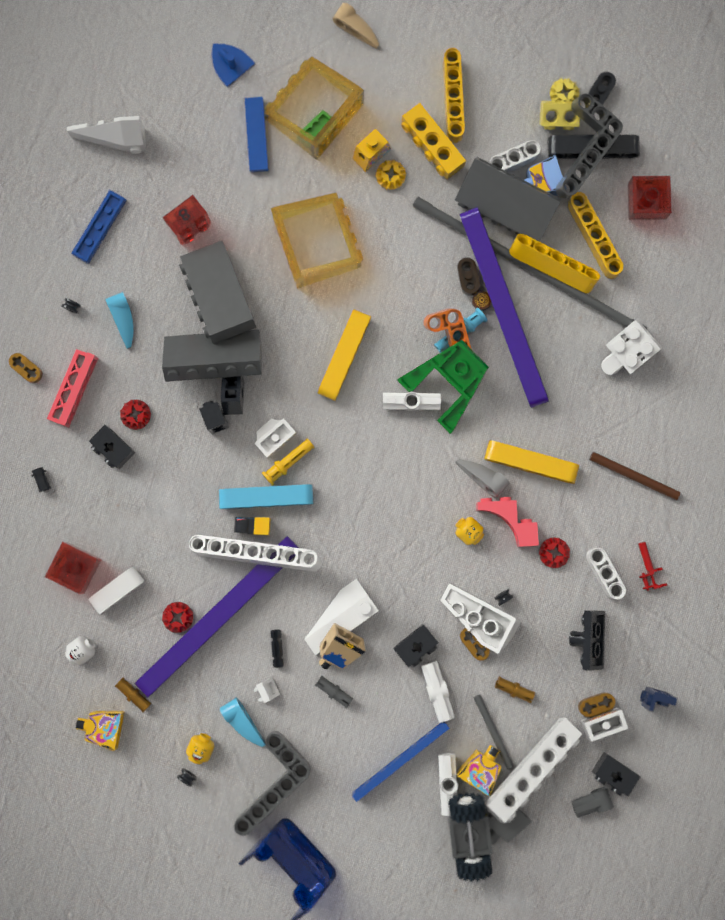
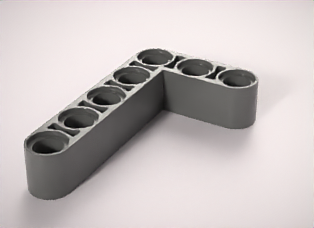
M587 93L573 100L571 108L596 133L558 183L556 193L561 198H568L578 192L623 130L622 122ZM580 100L585 103V108L580 105ZM594 113L599 115V120L595 118ZM609 125L613 127V133L609 130ZM598 140L603 143V147L598 145ZM587 154L591 156L592 162L587 160ZM576 169L581 173L580 178L576 175ZM565 184L570 187L569 193L564 188Z
M279 731L269 733L266 738V746L287 771L238 816L234 824V830L238 835L244 836L249 834L302 784L310 774V764ZM272 736H277L280 739L278 746H273L270 743ZM291 751L294 758L286 760L283 757V753ZM298 766H305L307 772L304 775L298 774L296 771ZM289 779L292 782V787H283L282 781ZM275 793L278 796V800L271 802L268 800L267 795ZM261 807L263 814L259 816L254 814L253 808ZM244 820L248 822L249 827L242 829L239 826V822Z

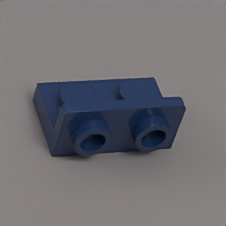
M647 686L640 695L641 705L652 712L654 711L655 703L664 707H669V704L676 706L678 699L668 692Z

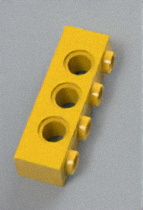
M418 103L402 115L401 126L403 130L413 136L415 145L424 150L425 157L429 162H433L436 165V171L441 177L444 176L448 180L465 167V158L421 103ZM422 125L425 127V130L419 131L416 127ZM435 140L437 144L429 145L427 141ZM445 154L448 156V159L442 160L439 158V155Z

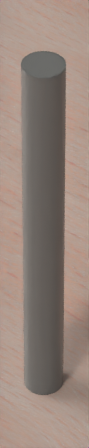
M481 695L473 697L492 739L500 751L499 754L506 768L514 767Z

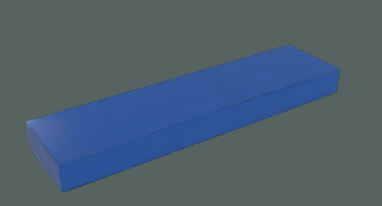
M263 97L244 98L249 171H269Z
M111 190L108 191L71 253L73 256L87 264L90 263L125 205L126 198Z

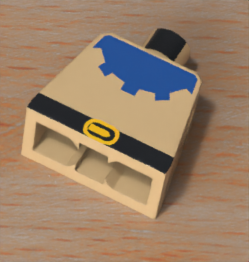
M334 623L320 644V655L322 658L319 661L320 666L328 669L333 664L340 669H344L366 652L364 639Z

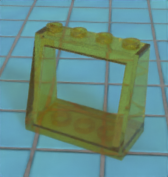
M311 56L308 61H303L296 75L293 74L289 78L287 86L278 91L276 94L277 98L266 105L264 115L269 123L318 160L364 105V90ZM312 69L348 96L315 137L277 113V110Z
M337 192L271 208L272 217L297 289L361 267L363 256L360 250H356L355 244L357 239L354 232L351 233L348 226H351L349 216L344 215L342 209L345 208L342 197L338 198ZM333 204L351 258L300 270L283 220Z

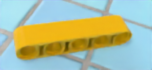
M449 48L445 51L443 59L446 134L452 143H458L462 140L465 130L461 54L458 49ZM453 57L456 61L450 62L448 58ZM454 75L457 79L451 80L448 76ZM455 93L458 97L452 98L449 94ZM456 111L459 115L452 116L450 112ZM457 129L460 131V134L455 135L451 130Z
M577 192L571 196L568 202V209L603 274L609 279H614L622 272L623 262L587 196L582 192ZM573 200H579L582 205L576 206ZM582 216L589 217L590 222H584ZM596 232L599 235V239H594L591 233ZM600 249H606L608 255H602ZM609 265H614L617 268V272H612L609 269Z
M518 234L509 249L510 255L517 260L584 293H590L600 279V274L595 269L525 234Z
M353 309L317 394L334 401L337 399L367 330L371 316Z
M492 440L488 442L484 457L485 460L570 484H575L580 466L573 462Z

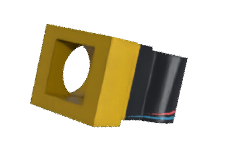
M235 517L234 533L270 536L271 518Z

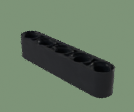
M594 135L548 137V157L556 155L557 159H577ZM619 135L602 159H630L639 157V136ZM598 140V145L603 147V143ZM587 154V159H592L591 156Z

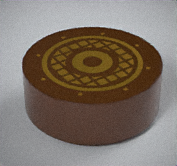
M478 291L472 298L473 307L475 309L479 308L481 311L486 310L491 304L490 296L485 291Z

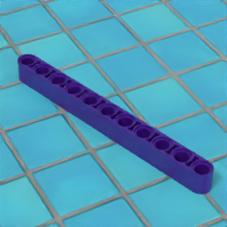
M476 207L460 214L463 226L529 405L533 408L547 403L549 399L480 211Z
M288 536L278 544V546L299 548ZM273 552L270 555V560L275 559L277 552ZM293 554L289 557V562L296 556V554ZM257 564L134 684L147 698L151 696L283 567Z

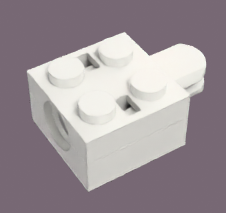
M636 319L606 344L612 353L602 361V370L608 375H613L625 367L631 374L661 350L662 347L643 324Z

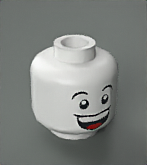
M79 636L67 645L65 655L72 664L82 665L95 655V643L91 638Z

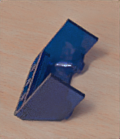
M283 818L276 823L238 863L242 866L253 856L260 862H265L270 857L276 861L297 884L293 890V899L300 908L291 920H298L310 912L336 877L333 865L288 818Z

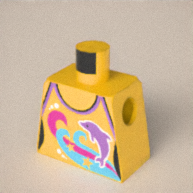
M374 129L356 146L353 160L366 172L391 150V146L380 132Z
M92 711L88 719H77L76 729L86 731L85 741L115 751L119 746L125 711Z
M492 745L488 747L485 754L476 749L457 770L456 775L489 797L501 770L500 764L494 761L500 751Z

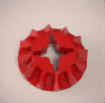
M139 399L124 403L120 410V419L129 429H142L149 423L151 418L149 406ZM133 407L137 412H143L137 416V421L134 417L129 416L133 413Z
M549 538L541 544L539 556L547 567L559 568L565 565L570 558V549L562 539ZM557 546V551L560 552L562 556H555V558L553 559L552 554L547 550H554Z
M173 602L167 605L163 611L162 621L165 628L169 631L181 633L191 626L193 612L187 604ZM173 612L176 614L184 612L181 616V622L175 621L171 623L174 618Z

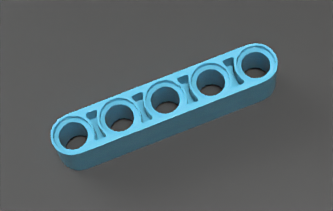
M310 484L219 489V509L314 504L313 485Z

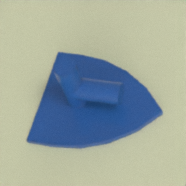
M213 44L212 63L216 74L226 87L230 86L255 64L245 52L235 46Z

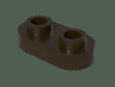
M463 258L457 265L461 290L464 294L473 296L480 289L477 266L473 259ZM465 267H469V268H470L469 271H464L463 269H464ZM471 284L474 288L468 289L467 286Z

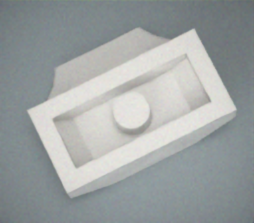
M271 418L256 431L257 441L255 445L269 458L283 447L296 432L284 418L282 420Z

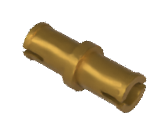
M500 676L496 680V689L509 693L513 698L516 696L528 703H532L535 696L534 691L520 686V683L510 682Z
M124 677L114 686L127 697L126 700L128 702L131 701L142 713L152 704L139 693L140 690L138 688L135 689Z

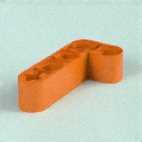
M448 308L429 314L424 318L423 322L427 330L433 332L445 330L449 347L462 340L471 349L463 316L459 310ZM454 312L456 319L450 323L448 315ZM432 318H436L438 321L435 328L430 326ZM456 331H460L461 337L455 341L453 334Z

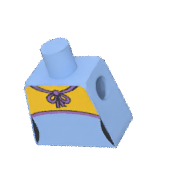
M555 155L528 168L526 172L527 179L524 180L558 196L556 187L563 176Z

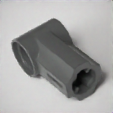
M607 787L595 789L589 795L571 800L576 817L579 818L596 811L604 812L612 809L614 806Z

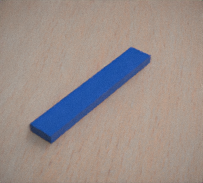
M446 722L439 723L352 792L353 799L356 802L450 729Z

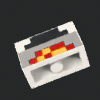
M617 707L580 720L585 735L591 742L628 729L623 712Z

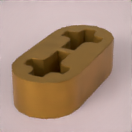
M20 353L10 356V367L31 383H37L41 380V369ZM15 359H21L25 366L22 368L16 365ZM28 368L32 371L36 370L35 374L37 376L35 378H29L31 375L27 372Z
M466 628L462 629L460 639L472 656L480 661L487 659L490 650L481 645L474 635H472L475 641L473 644L468 639L464 640L465 632H471ZM476 644L480 648L484 647L486 649L484 650V656L476 655L478 652L475 648Z
M603 692L581 700L578 710L583 716L592 717L613 709L616 703L615 698L611 694ZM603 697L611 700L608 702L607 707L604 704L598 705L599 702L604 701ZM585 703L589 705L595 704V707L590 708L589 713L585 710L583 711Z

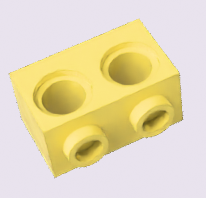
M541 101L539 124L544 126L546 130H555V127H563L564 130H574V127H579L580 118L574 113L571 120H565V114L572 111L571 104L573 101ZM549 111H555V117L552 120L546 119V114Z

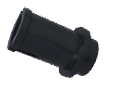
M43 467L32 470L33 474L31 475L36 481L39 493L51 489L45 474L47 471Z

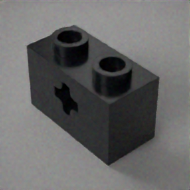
M243 376L222 378L220 402L224 415L243 414L245 384Z
M208 401L202 404V408H199L205 426L211 434L230 428L223 414L222 407L218 402Z
M104 425L89 440L92 444L90 448L98 455L102 453L106 457L104 461L111 468L116 467L120 469L136 453L107 425ZM109 445L113 446V452L109 451Z
M422 624L393 649L407 667L412 665L414 668L422 661L421 657L424 654L430 655L437 649L438 641L426 626ZM414 642L417 644L422 643L419 652L417 650L412 651L414 648L412 644Z
M603 752L591 771L596 775L594 779L603 785L607 782L613 786L611 788L612 791L620 796L624 793L628 797L641 777L605 752ZM612 773H615L619 777L616 779L613 778L611 775Z

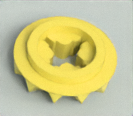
M561 78L551 86L550 98L552 101H573L579 97L580 88L570 78ZM563 86L566 91H571L568 93L567 98L564 94L560 93L563 90Z

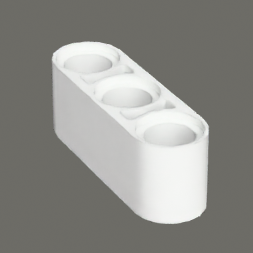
M530 140L495 155L489 163L499 164L501 169L510 173L534 162L541 148L538 142ZM527 149H533L535 154H529ZM515 156L518 161L512 162L509 157Z
M601 548L590 549L586 554L587 562L606 596L610 599H622L626 594V589L608 555ZM595 551L599 552L601 556L598 562L592 559V554ZM604 568H607L610 572V576L607 579L602 577V570ZM614 585L618 586L619 588V594L617 596H614L611 593V589Z
M132 566L88 600L97 613L102 615L144 584L145 581L135 567Z

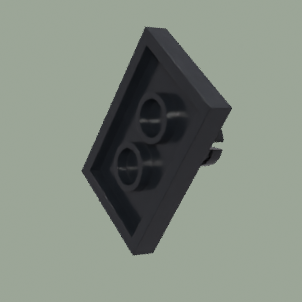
M584 610L582 616L584 632L571 631L569 643L573 647H583V654L580 659L583 666L582 670L604 669L605 611Z

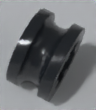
M65 298V304H62L61 307L77 314V308H80L81 305Z
M509 588L494 597L495 600L499 601V606L514 597L509 594Z
M183 768L181 770L182 774H179L177 778L182 783L191 787L193 785L192 781L196 780L197 777L189 770Z

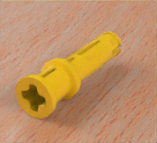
M306 438L304 442L281 461H275L270 469L266 472L263 471L262 475L273 486L278 478L287 474V470L314 449V445Z

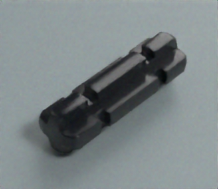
M276 629L270 632L272 638V657H274L273 667L281 668L284 666L282 640H280L281 630Z

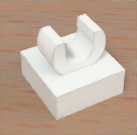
M272 677L257 684L254 692L259 691L261 698L258 699L259 702L264 701L266 703L280 695Z

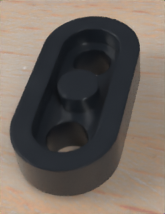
M602 72L588 94L592 97H598V102L603 105L616 84L615 76L611 72ZM606 81L608 85L605 86L602 82Z

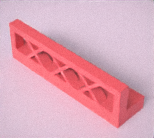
M76 349L47 417L48 420L68 428L70 427L98 361L97 356ZM79 355L85 357L81 368L77 364ZM78 372L74 385H71L70 376ZM71 390L67 402L64 403L62 399L63 393ZM63 407L60 418H54L56 410Z

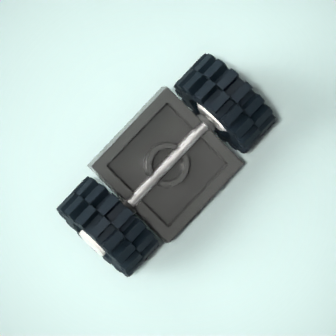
M475 793L455 795L448 801L450 811L448 821L457 877L463 879V881L469 880V882H473V880L478 882L480 879L485 880L486 877L489 878L490 874L493 873L490 856L493 852L488 813H486L484 797L480 796V794L475 795Z

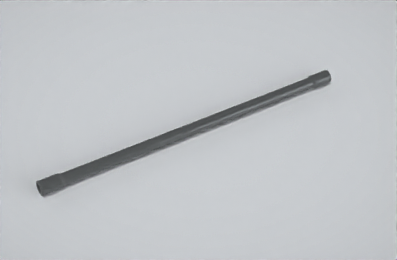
M416 198L413 207L467 236L462 222L434 207L424 199ZM490 239L495 253L625 327H628L635 321L587 293L581 292L517 260L510 255L508 248Z

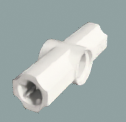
M383 393V410H440L441 393ZM414 397L417 400V404L409 406L406 402L407 398Z
M437 661L422 665L421 668L427 683L426 689L430 701L434 705L439 723L455 718L449 700L450 695L445 680L442 679Z
M455 753L438 754L441 815L450 816L448 801L453 796H458ZM446 780L454 782L450 789L443 787V783Z

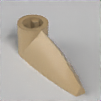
M342 3L332 18L333 22L347 33L377 49L379 42L370 26L356 14L355 9L351 5Z

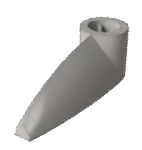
M461 459L456 461V464L474 482L494 498L509 485L508 479L499 472L496 473L472 461Z

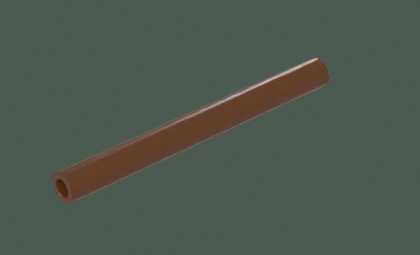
M594 451L589 458L592 462L676 501L680 496V491Z

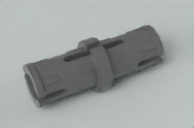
M321 676L315 684L316 687L328 694L330 699H335L345 708L353 700V697L339 689V685L335 686L324 676Z

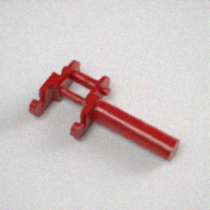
M646 542L638 543L648 573H642V576H639V578H643L645 585L643 589L649 591L651 587L652 589H658L667 586V583L660 585L655 583L654 572L663 570V568L654 569ZM647 576H651L653 585L648 584Z

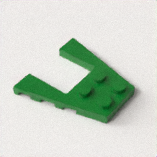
M462 340L397 379L408 392H413L436 369L461 394L453 405L437 420L450 434L455 430L489 369Z

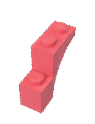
M500 497V501H492V498L480 499L481 502L476 503V511L495 514L509 525L514 533L517 547L539 546L537 522H532V519H521L520 523H518L516 500H511V497Z

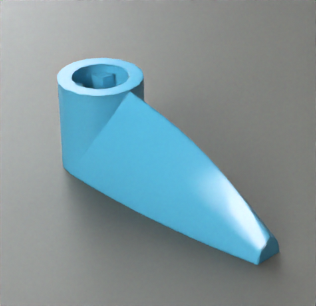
M121 292L105 300L123 342L128 349L132 346L133 319L125 295Z
M238 698L220 707V712L224 719L241 736L260 747L266 745Z

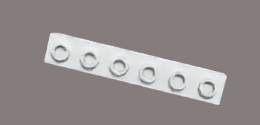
M559 718L485 802V808L500 823H509L516 816L515 811L519 807L522 808L529 801L528 796L532 792L535 793L542 786L540 782L545 777L548 778L555 771L553 767L565 760L567 757L566 752L570 748L573 749L580 742L579 737L582 733L566 718ZM558 737H561L563 740L561 747L556 743ZM546 751L550 753V760L548 762L544 760V753ZM532 766H536L538 769L535 777L531 774ZM521 780L525 783L523 791L518 789V783ZM507 795H510L512 798L510 806L505 804V797Z

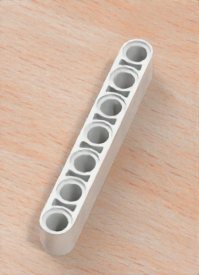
M195 535L189 541L190 549L204 557L305 571H316L322 564L321 558L314 551L308 549ZM203 542V546L197 549L198 544ZM221 544V549L215 552L217 545ZM240 547L239 552L233 554L234 549ZM258 549V554L252 557V552ZM273 552H277L275 559L270 560V555ZM296 554L295 560L289 562V557ZM315 557V561L311 565H307L308 559Z

